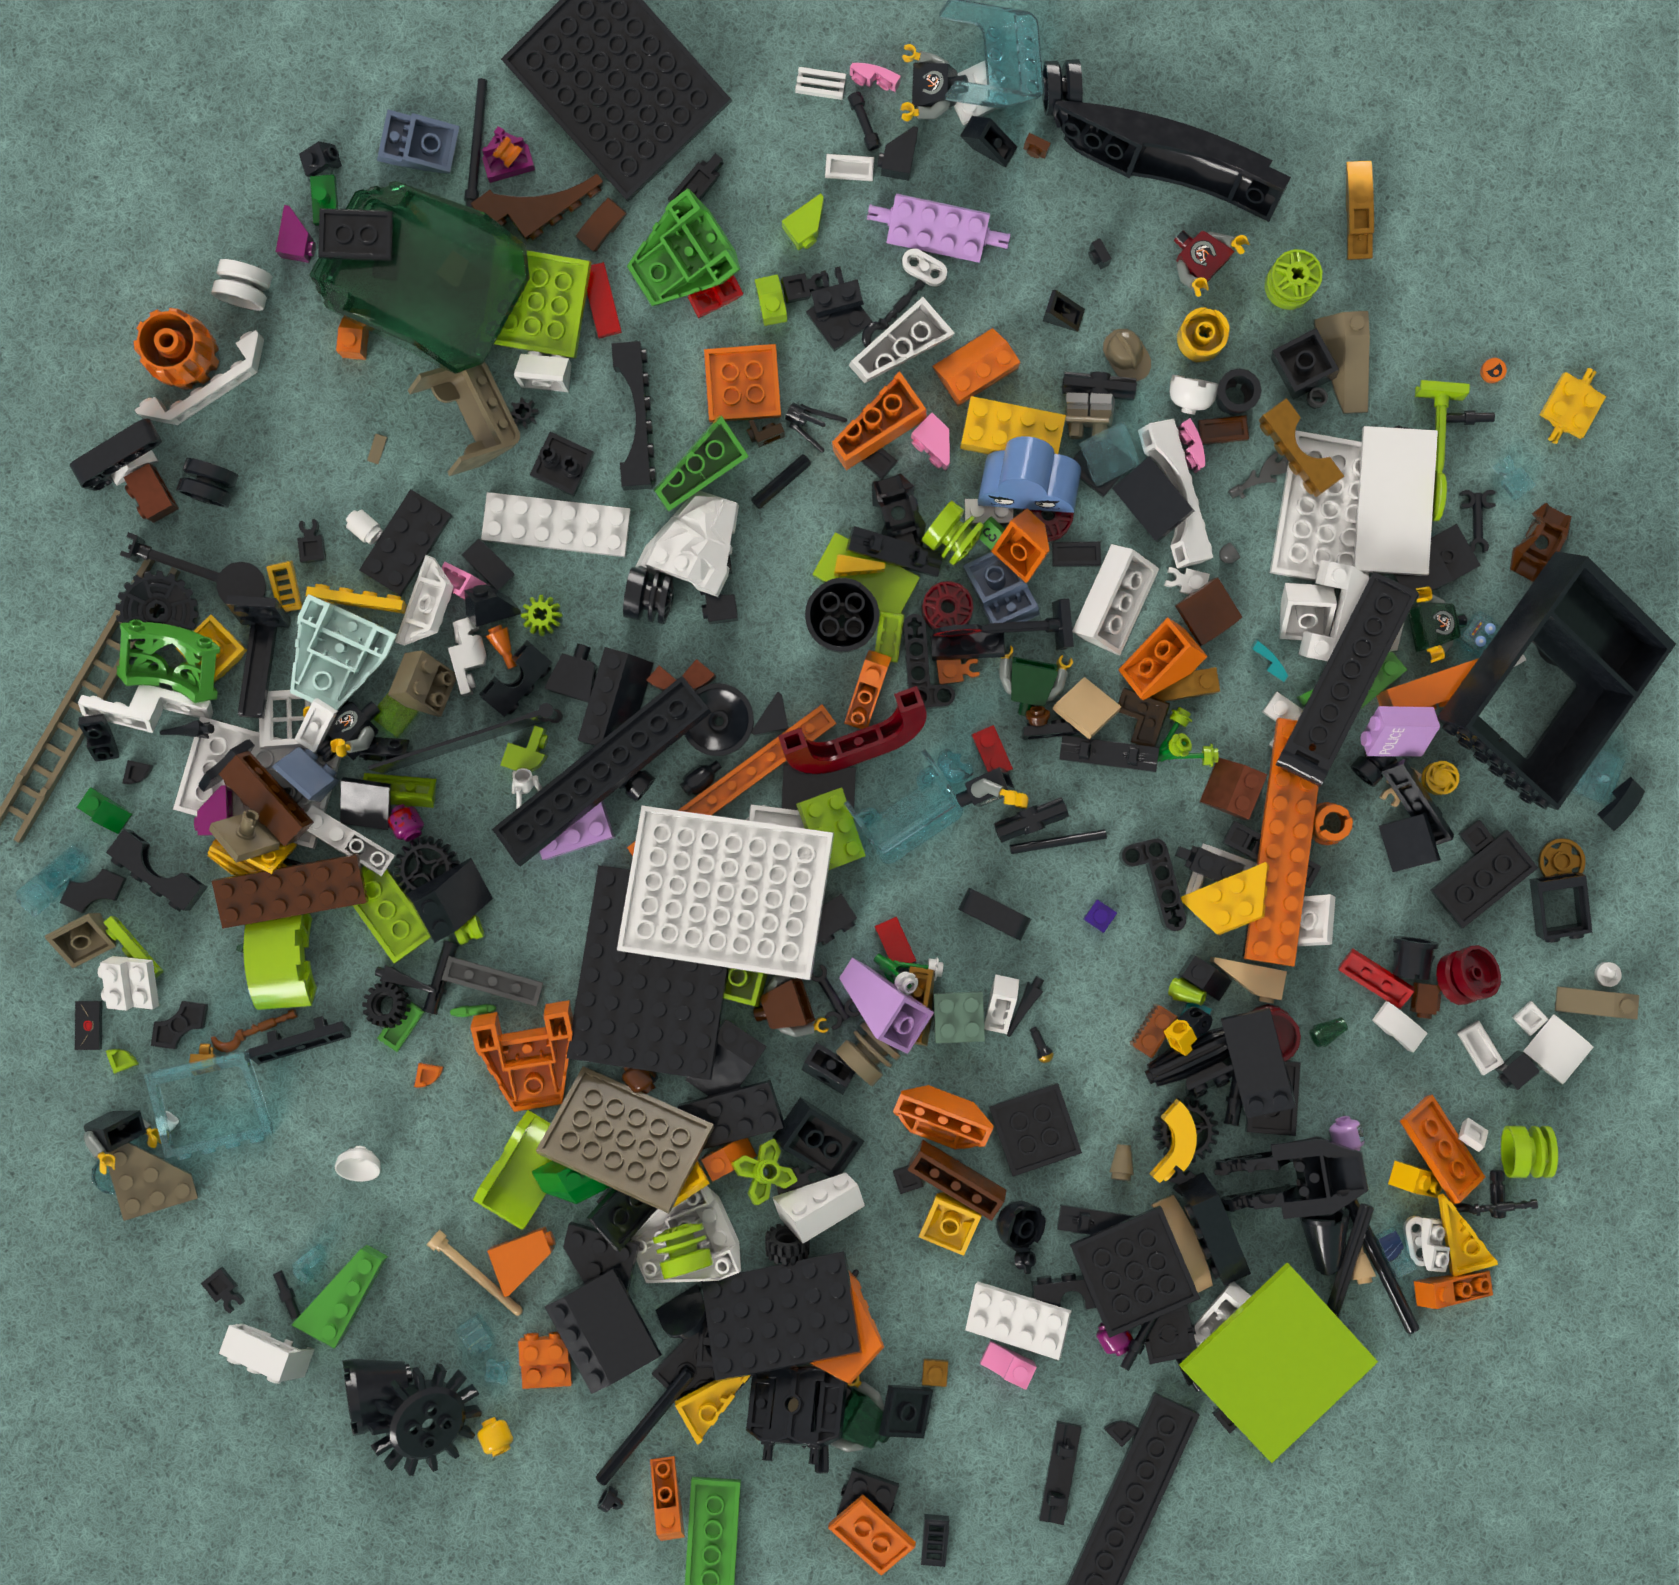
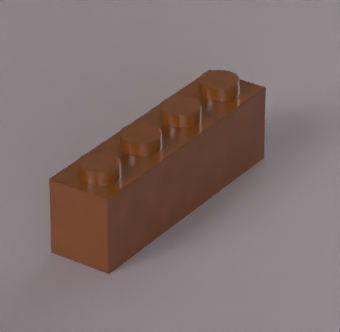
M250 751L235 755L219 773L225 785L240 797L241 802L246 807L258 813V821L265 825L284 847L296 842L314 823Z
M925 1140L921 1141L910 1158L908 1171L991 1221L1005 1202L1006 1189Z

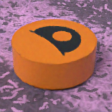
M1499 358L1488 359L1480 369L1483 380L1492 384L1502 380L1507 372L1505 363Z

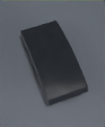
M479 538L461 554L496 590L502 588L515 575Z
M104 714L79 717L78 725L87 739L86 748L94 761L119 758L113 733Z
M1629 777L1611 792L1616 799L1597 814L1613 831L1621 826L1632 814L1645 793V790L1632 777Z

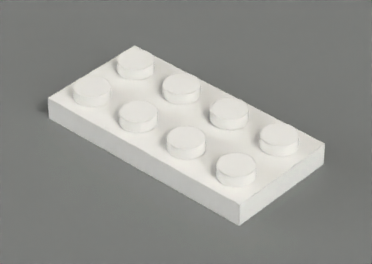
M977 1282L965 1330L1059 1360L1062 1356L1071 1310Z

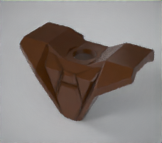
M1544 503L1531 513L1535 519L1532 520L1529 530L1525 534L1526 538H1523L1521 543L1513 548L1510 570L1532 582L1535 581L1555 551L1560 552L1565 540H1568L1572 516L1565 515L1550 507L1548 503ZM1539 536H1545L1548 540V546L1545 549H1539L1535 545V541Z

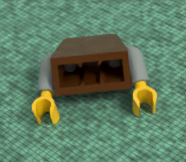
M775 975L766 986V994L760 996L762 1006L753 1010L757 1022L767 1020L771 1029H778L781 1033L789 1036L799 1037L813 1034L815 1030L821 1033L829 1030V1028L819 1029V1023L827 1021V1019L819 1017L815 1020L802 979Z

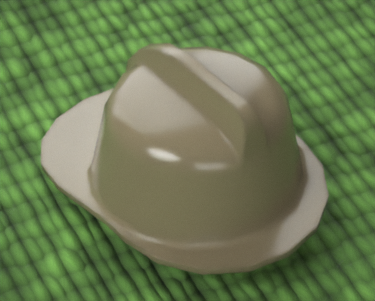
M1117 329L1106 336L1103 342V352L1119 377L1136 378V381H1139L1148 376L1151 369V359L1140 338L1133 331Z

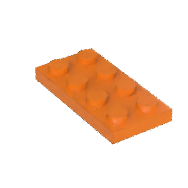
M1433 1094L1426 1096L1400 1120V1123L1453 1205L1460 1203L1486 1178L1463 1141L1458 1139V1133Z

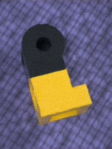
M1193 1006L1187 1009L1163 1032L1170 1046L1187 1056L1193 1050L1191 1045L1201 1034L1206 1033L1211 1028L1213 1019L1210 1014Z

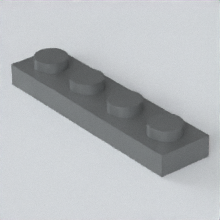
M452 956L448 957L442 980L533 1006H537L544 983Z

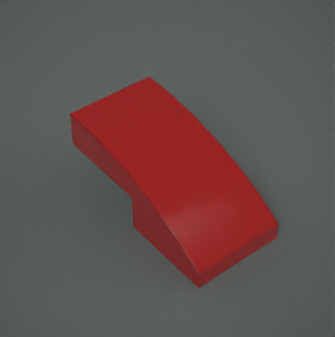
M733 275L720 285L688 295V299L697 317L700 318L743 296V292Z

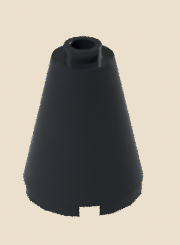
M1340 1209L1334 1214L1300 1217L1314 1267L1322 1275H1334L1340 1269L1350 1219L1348 1209L1346 1211Z

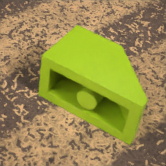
M821 193L782 220L783 230L798 250L803 247L808 249L817 241L816 238L819 235L824 197Z
M778 274L755 279L764 326L788 322Z

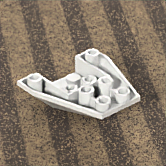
M705 1186L672 1208L670 1214L657 1209L631 1238L640 1242L636 1261L646 1283L719 1281L741 1272L739 1240L720 1197L708 1186ZM703 1223L704 1229L694 1232V1236L706 1235L707 1239L698 1243L697 1247L698 1249L710 1248L714 1264L687 1274L664 1279L660 1263L670 1257L668 1253L657 1254L656 1249L665 1247L666 1243L664 1241L654 1244L653 1237L658 1236L666 1229L682 1224Z

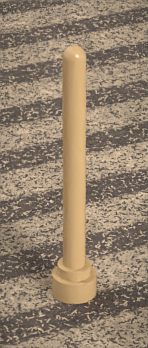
M441 1230L426 1244L433 1251L435 1249L438 1252L442 1251L513 1314L517 1316L522 1314V1307L509 1296L504 1297L502 1290L450 1246L448 1244L449 1240L446 1239L447 1235Z

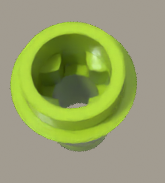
M1181 977L1180 979L1174 978L1172 980L1168 995L1175 1001L1202 1006L1207 992L1202 991Z

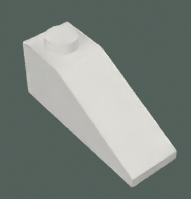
M1235 1282L1228 1284L1195 1323L1196 1334L1194 1336L1197 1347L1251 1297Z

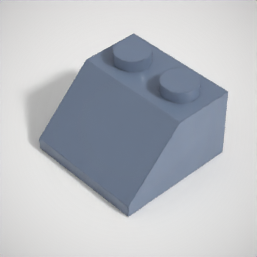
M297 747L272 766L302 795L311 801L321 802L340 781L335 776L337 772L327 763L322 765L317 760L319 755L308 748Z

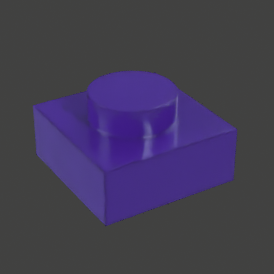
M1096 899L1083 920L1104 933L1117 912Z

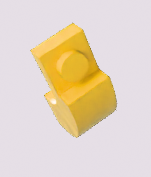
M1178 1099L1161 1115V1118L1170 1128L1172 1142L1168 1153L1149 1173L1159 1183L1163 1180L1166 1182L1175 1173L1173 1168L1176 1165L1182 1171H1185L1192 1161L1196 1149L1197 1135L1193 1118L1184 1104Z

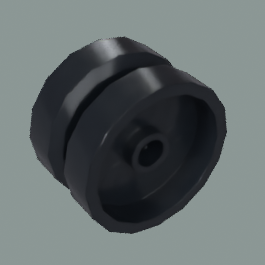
M1079 59L1065 60L1062 72L1058 61H1044L1042 98L1045 115H1054V106L1057 100L1082 102V71Z
M187 457L182 470L187 475L196 479L180 478L176 491L209 505L228 508L232 495L228 491L219 488V486L234 488L239 475L223 467Z

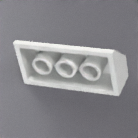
M1111 544L1072 632L1085 641L1120 656L1159 568L1135 550Z

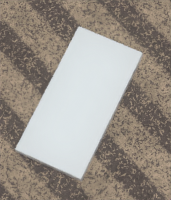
M1363 427L1354 567L1361 572L1373 573L1374 571L1386 574L1429 575L1437 430Z

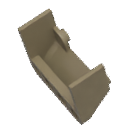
M473 358L420 373L408 389L409 394L431 389L436 399L443 403L456 401L476 441L466 447L464 455L460 456L449 469V476L485 465L513 448L520 440V432L488 366L481 359Z

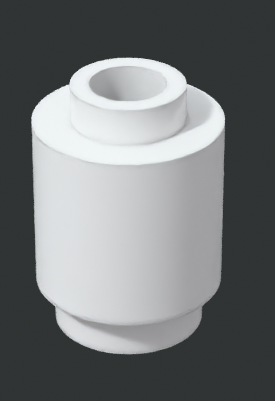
M362 509L352 511L346 518L348 522L346 528L364 543L374 544L383 533L380 524Z

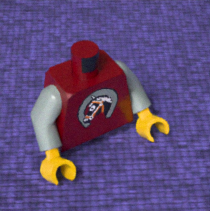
M1184 230L1181 231L1174 239V242L1183 249L1176 259V267L1181 283L1194 290L1195 295L1200 297V290L1202 288H1205L1207 291L1209 290L1207 282L1232 257L1235 252L1232 249L1236 248L1239 254L1245 252L1241 245H1250L1245 235L1234 237L1202 230L1193 239Z

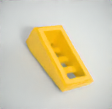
M837 555L834 576L881 573L885 570V564L878 561Z
M293 561L268 565L266 568L274 598H277L286 612L301 609L302 602ZM287 569L288 574L276 576L277 571ZM290 580V584L278 586L277 581ZM292 589L293 593L280 596V591ZM295 599V603L282 605V600Z

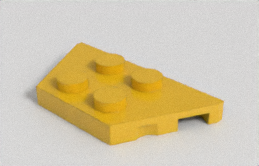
M1264 862L1181 897V901L1217 935L1259 920L1265 916L1266 905L1264 900L1267 896L1266 880L1269 864Z

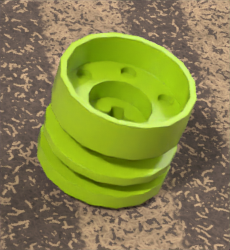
M1293 249L1284 252L1277 258L1265 278L1264 289L1267 298L1275 306L1286 310H1294L1305 305L1318 290L1322 282L1323 271L1320 262L1313 254L1305 250ZM1295 273L1299 275L1296 280L1293 279Z
M951 500L929 527L921 541L933 551L941 544H944L946 547L941 557L945 559L953 551L954 555L949 563L955 566L957 562L969 554L978 542L985 525L979 522L972 530L970 526L975 517H969L964 523L960 521L964 509Z
M1524 1126L1504 1127L1501 1134V1162L1507 1177L1526 1178L1529 1176V1173L1535 1178H1540L1541 1176L1552 1178L1555 1176L1558 1166V1146L1555 1133L1550 1126H1541L1540 1128L1538 1126H1531L1528 1131Z
M703 1223L682 1224L666 1229L658 1236L653 1237L654 1244L664 1241L666 1243L665 1247L656 1249L657 1254L668 1253L670 1257L660 1263L664 1279L687 1274L714 1264L710 1248L698 1249L697 1247L698 1243L707 1239L706 1235L694 1236V1232L704 1229Z

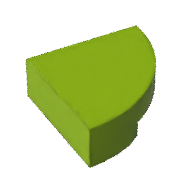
M122 1049L105 1051L114 1074L139 1064L136 1058L130 1055L131 1053H127L128 1051H122Z

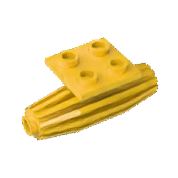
M215 839L209 848L207 856L234 876L264 870L272 874L277 868L286 867L283 861L294 851L297 844L291 843L284 847L280 843L278 850L236 863L218 840Z

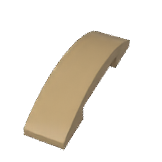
M1171 1195L1152 1204V1208L1159 1205L1162 1207L1197 1292L1199 1293L1213 1286L1210 1271L1199 1241L1175 1196Z

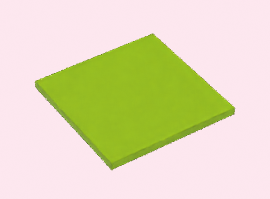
M1286 1263L1185 1358L1179 1366L1258 1450L1273 1463L1371 1370L1378 1361L1291 1265Z

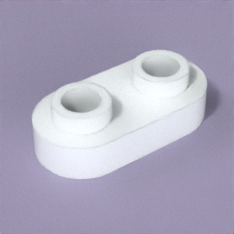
M910 249L903 255L902 266L908 274L933 287L940 286L945 282L947 268L941 261L919 249ZM915 259L919 264L911 266L909 262ZM936 271L939 273V277L932 278L930 273Z
M1411 1216L1406 1219L1403 1225L1407 1254L1413 1263L1418 1266H1425L1423 1255L1419 1257L1416 1255L1417 1249L1422 1248L1423 1218ZM1414 1224L1419 1225V1230L1417 1232L1412 1231V1226Z

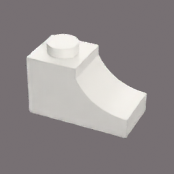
M995 975L984 1021L985 1030L1007 1034L1017 1001L1019 979Z

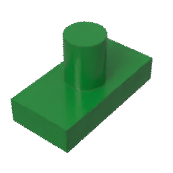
M334 174L310 176L313 224L315 226H319L320 208L338 209L336 177Z

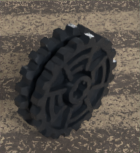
M157 570L155 575H152L150 571H145L143 577L133 576L134 582H126L124 584L125 592H119L118 594L121 602L115 605V610L120 611V614L116 615L117 622L129 623L131 620H140L177 626L188 630L194 629L196 626L193 618L198 617V611L194 610V607L198 605L197 600L191 599L190 596L193 594L191 588L185 589L186 583L182 579L176 581L175 575L172 573L164 576L160 570ZM155 604H160V608H164V613H159V617L153 616L154 613L149 611L150 608L155 607ZM131 639V642L135 640L145 641V639ZM169 645L163 646V649H169Z

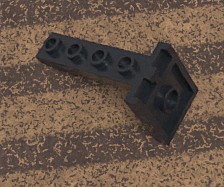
M227 595L226 605L241 625L250 626L238 715L239 717L264 719L277 627L289 628L291 619L277 598Z

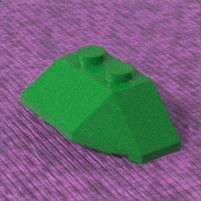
M550 1161L532 1171L534 1178L544 1193L574 1204H578L609 1188V1186L554 1161Z

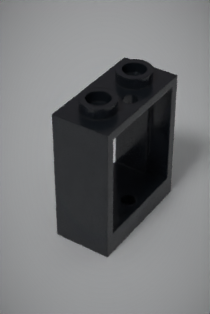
M1571 872L1530 879L1537 937L1545 940V942L1552 943L1560 941L1562 937L1569 936L1570 939L1583 938L1584 934L1593 933L1586 875L1579 872ZM1573 887L1577 923L1547 928L1543 892Z

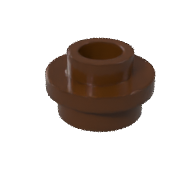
M1033 706L1026 711V719H1028L1030 725L1043 726L1048 723L1050 711L1045 709V707Z

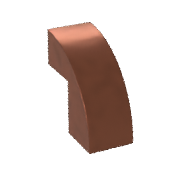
M697 659L682 675L694 691L708 685L716 678L715 674ZM658 666L648 677L647 681L664 691L676 679L661 666Z

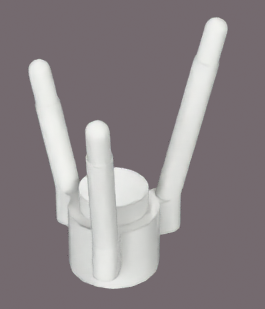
M525 768L512 772V793H516V809L522 805V794L529 793L533 786L536 787L537 791L542 789L538 776H532L531 771Z

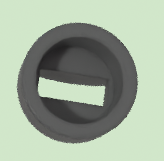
M1320 387L1313 388L1307 395V404L1314 409L1322 407L1328 400L1327 392Z
M1230 542L1224 545L1219 552L1220 560L1224 563H1233L1240 559L1239 553Z

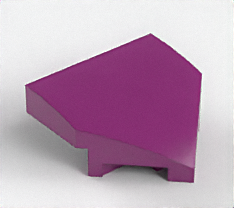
M497 126L494 131V137L488 146L482 149L484 154L482 159L489 183L534 171L535 167L530 149L525 144L524 139L508 134L504 129ZM506 136L511 139L512 144L522 148L520 154L508 168L504 165L503 160L492 155Z

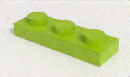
M110 916L103 922L107 926L105 930L114 941L117 939L123 945L121 949L127 957L153 960L155 978L164 972L117 917Z

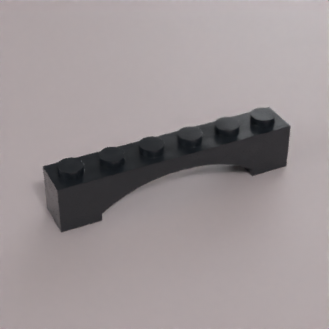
M640 341L611 343L613 368L615 373L620 372L627 381L633 395L636 412L633 444L625 462H620L621 487L624 491L652 489V482H656L655 467H651L650 458H654L653 443L649 444V434H653L652 420H647V411L651 410L650 396H646L645 387H649V374L644 372V363H648L647 349H642Z

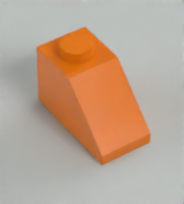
M346 310L338 327L336 351L342 358L366 360L371 312Z
M745 1138L727 1143L703 1156L701 1161L713 1182L734 1171L731 1163L743 1155L754 1158L757 1154L749 1139Z

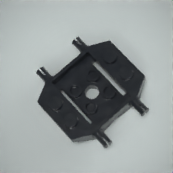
M792 1366L754 1374L751 1382L746 1431L764 1445L762 1460L773 1461V1448L775 1444L799 1445L810 1448L808 1464L819 1465L822 1447L842 1439L848 1383L818 1367ZM817 1381H821L816 1432H812ZM797 1398L798 1408L791 1412L788 1408L789 1401Z

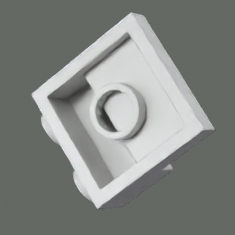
M112 956L100 962L98 976L102 978L104 986L101 998L103 1001H106L108 1009L127 1011L132 1007L155 1009L159 1006L153 960Z

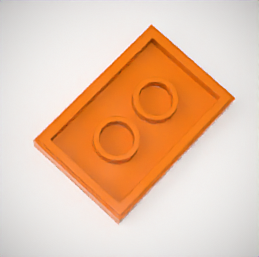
M863 1494L828 1525L829 1530L881 1576L916 1546V1542Z

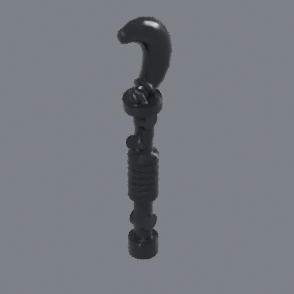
M918 279L914 283L915 286L910 289L907 295H903L884 319L880 318L878 322H872L865 327L862 333V341L865 347L871 344L870 339L873 332L887 329L889 327L888 322H891L892 317L897 318V313H900L910 303V299L925 287L923 281Z
M1537 1199L1518 1203L1513 1201L1496 1203V1205L1479 1206L1474 1204L1472 1206L1466 1203L1454 1205L1459 1213L1469 1212L1473 1215L1476 1214V1216H1481V1212L1487 1211L1490 1213L1497 1211L1499 1213L1515 1211V1209L1520 1208L1527 1209L1529 1207L1531 1209H1538Z

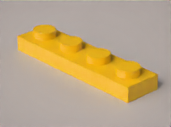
M315 584V587L307 586L305 595L307 597L310 594L334 604L405 614L407 604L401 600L400 596L388 594L386 598L377 597V593L370 591L356 594L353 593L354 590L343 587L336 591L330 590V586Z

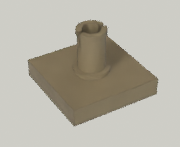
M247 810L243 814L213 822L209 828V831L236 863L278 850L280 841L270 830L258 821L259 815L254 810Z

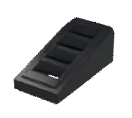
M924 1514L921 1565L946 1566L949 1516ZM929 1526L943 1527V1531L929 1530ZM929 1535L942 1536V1540L928 1539ZM928 1545L942 1546L941 1549H930L927 1547ZM927 1554L941 1555V1559L927 1558Z

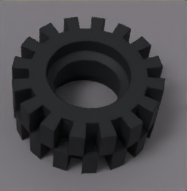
M387 982L377 983L374 985L375 988L370 987L368 991L371 994H365L364 996L365 999H368L367 1003L362 1002V1007L367 1008L363 1010V1014L368 1016L366 1019L372 1022L371 1024L384 1028H395V1025H401L402 1021L400 1019L406 1020L408 1016L405 1015V1012H410L411 1008L407 1007V1004H411V1000L406 999L409 996L408 992H404L405 989L398 985ZM390 996L393 999V1007L388 1014H382L380 1010L381 1002L385 997Z
M785 1223L784 1226L776 1224V1228L772 1226L770 1231L767 1230L766 1256L769 1257L770 1261L774 1260L775 1264L782 1262V1265L787 1266V1262H790L791 1265H795V1261L808 1258L810 1240L802 1243Z

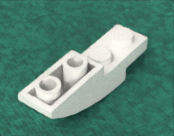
M313 805L306 814L314 822L307 832L346 856L359 854L361 865L380 876L384 874L394 859V854Z

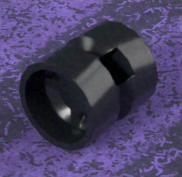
M1364 751L1365 756H1359L1350 767L1365 783L1375 787L1383 778V768L1396 763L1397 759L1395 756H1367L1366 751Z
M640 770L621 785L619 789L625 788V794L637 802L651 787L656 778L646 770Z

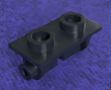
M374 737L370 747L363 750L359 754V758H363L365 761H382L383 756H386V760L407 754L409 753L407 749L410 740Z

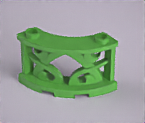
M131 620L129 623L120 624L121 643L117 675L126 686L150 685L159 687L160 683L172 685V690L185 695L194 703L217 699L218 691L214 688L216 654L220 653V647L211 638L204 637L188 629L167 624L143 622L140 620ZM131 639H145L143 642L137 640L134 643L137 648L142 650L130 648ZM173 644L181 651L187 662L180 663L175 669L169 668L166 660L154 652L163 646ZM130 656L137 657L133 665H129ZM153 662H156L159 666H157V665H151V664H152Z

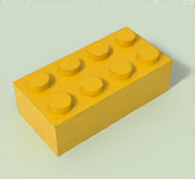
M971 396L960 449L990 454L995 451L1005 450L1007 442L1013 438L1028 436L1046 441L1053 447L1054 453L1058 454L1066 415Z

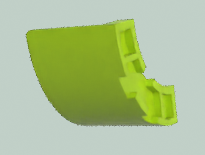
M310 913L245 925L243 945L244 967L249 993L257 1010L312 1006L317 986L312 975L310 961H305L304 948H309V935L312 923Z
M527 1110L517 1124L504 1147V1152L499 1160L495 1162L473 1198V1201L519 1229L526 1227L546 1195L538 1185L532 1171L552 1161L536 1152L551 1123Z

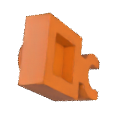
M961 659L936 660L939 685L963 682V675L971 678L978 677L980 675L979 672H971L969 670V666L978 663V659H970L966 664H961Z

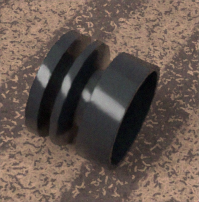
M632 567L625 589L623 617L640 620L644 610H648L649 622L654 621L656 612H658V623L665 624L673 605V576L666 574L662 584L661 572H656L653 582L649 581L648 570Z

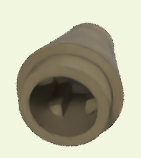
M1117 1144L1109 1171L1112 1173L1111 1179L1131 1181V1175H1134L1131 1146Z

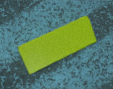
M364 773L363 780L391 784V805L404 804L405 806L434 808L436 779Z

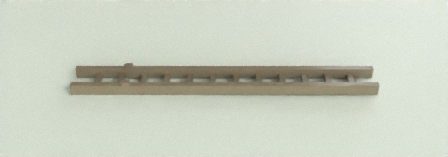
M151 559L144 560L136 575L143 577L144 572L150 571L155 561ZM172 567L169 573L174 574L176 580L181 571ZM155 604L154 608H150L149 611L154 613L153 616L160 609V604ZM118 610L114 611L0 806V826L8 812L24 820L13 839L18 843H23L85 737L80 727L75 730L62 722L70 707L81 713L78 703L74 700L82 686L98 694L97 697L106 701L119 679L117 666H119L120 657L114 668L98 660L107 644L120 651V644L110 639L119 623H122L117 622L116 615L120 614ZM137 640L130 642V648H137L134 644ZM95 665L110 673L102 688L86 680ZM58 728L73 736L65 751L49 743ZM45 749L61 757L53 772L37 764ZM33 770L49 778L40 792L25 785ZM21 791L37 799L28 814L13 806Z

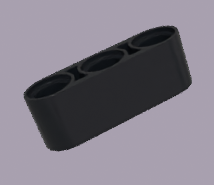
M968 888L958 910L1021 941L1032 920L971 888Z

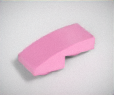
M852 63L850 66V76L860 86L865 84L870 88L876 80L878 86L886 91L891 89L896 92L900 85L901 76L886 68L867 63Z
M1189 418L1178 427L1179 438L1183 444H1187L1189 447L1184 451L1188 468L1197 473L1205 466V454L1199 433L1191 418Z

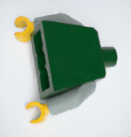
M1010 645V653L1005 654V657H1000L999 677L1005 692L1011 694V700L1020 702L1018 714L1026 716V711L1034 705L1045 706L1047 701H1052L1064 689L1068 675L1066 670L1072 666V658H1070L1066 666L1061 662L1063 655L1058 658L1056 664L1012 657L1013 647Z

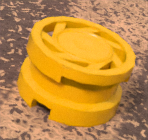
M1438 761L1424 768L1421 782L1428 793L1445 795L1457 788L1459 773L1452 763Z

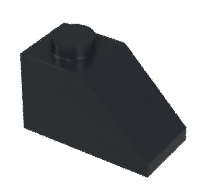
M971 116L960 135L973 150L1003 167L1007 166L1017 149L1015 143L991 118Z
M913 126L885 146L884 153L879 154L877 167L881 168V176L909 181L918 127Z
M487 584L464 590L466 615L476 627L521 614V610L511 598Z
M1190 955L1178 974L1218 1001L1221 1000L1232 980L1195 955Z

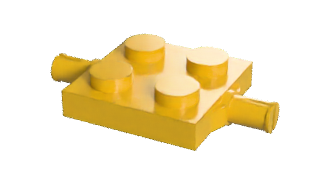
M1587 368L1582 379H1577L1565 372L1558 380L1539 414L1550 421L1555 427L1548 438L1552 443L1557 444L1563 432L1570 433L1579 439L1584 438L1606 398L1605 395L1590 385L1597 373L1595 370Z

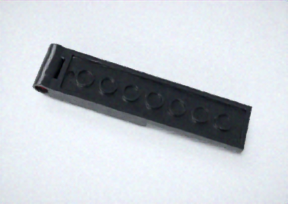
M1373 571L1275 764L1276 766L1321 787L1419 592ZM1309 746L1314 747V751L1309 750Z

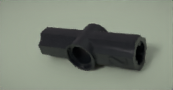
M1096 371L1090 372V374L1064 372L1062 394L1088 393L1089 396L1091 393L1113 394L1114 399L1134 401L1137 383L1136 378L1111 376L1107 372Z
M1061 797L1038 807L1035 805L1017 812L1015 816L994 823V827L1002 843L1020 835H1028L1046 828V825L1069 817V814Z

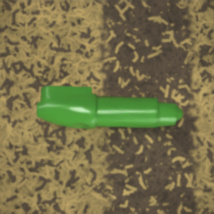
M494 1004L460 1006L450 1010V1014L456 1017L488 1014L495 1012L496 1006Z

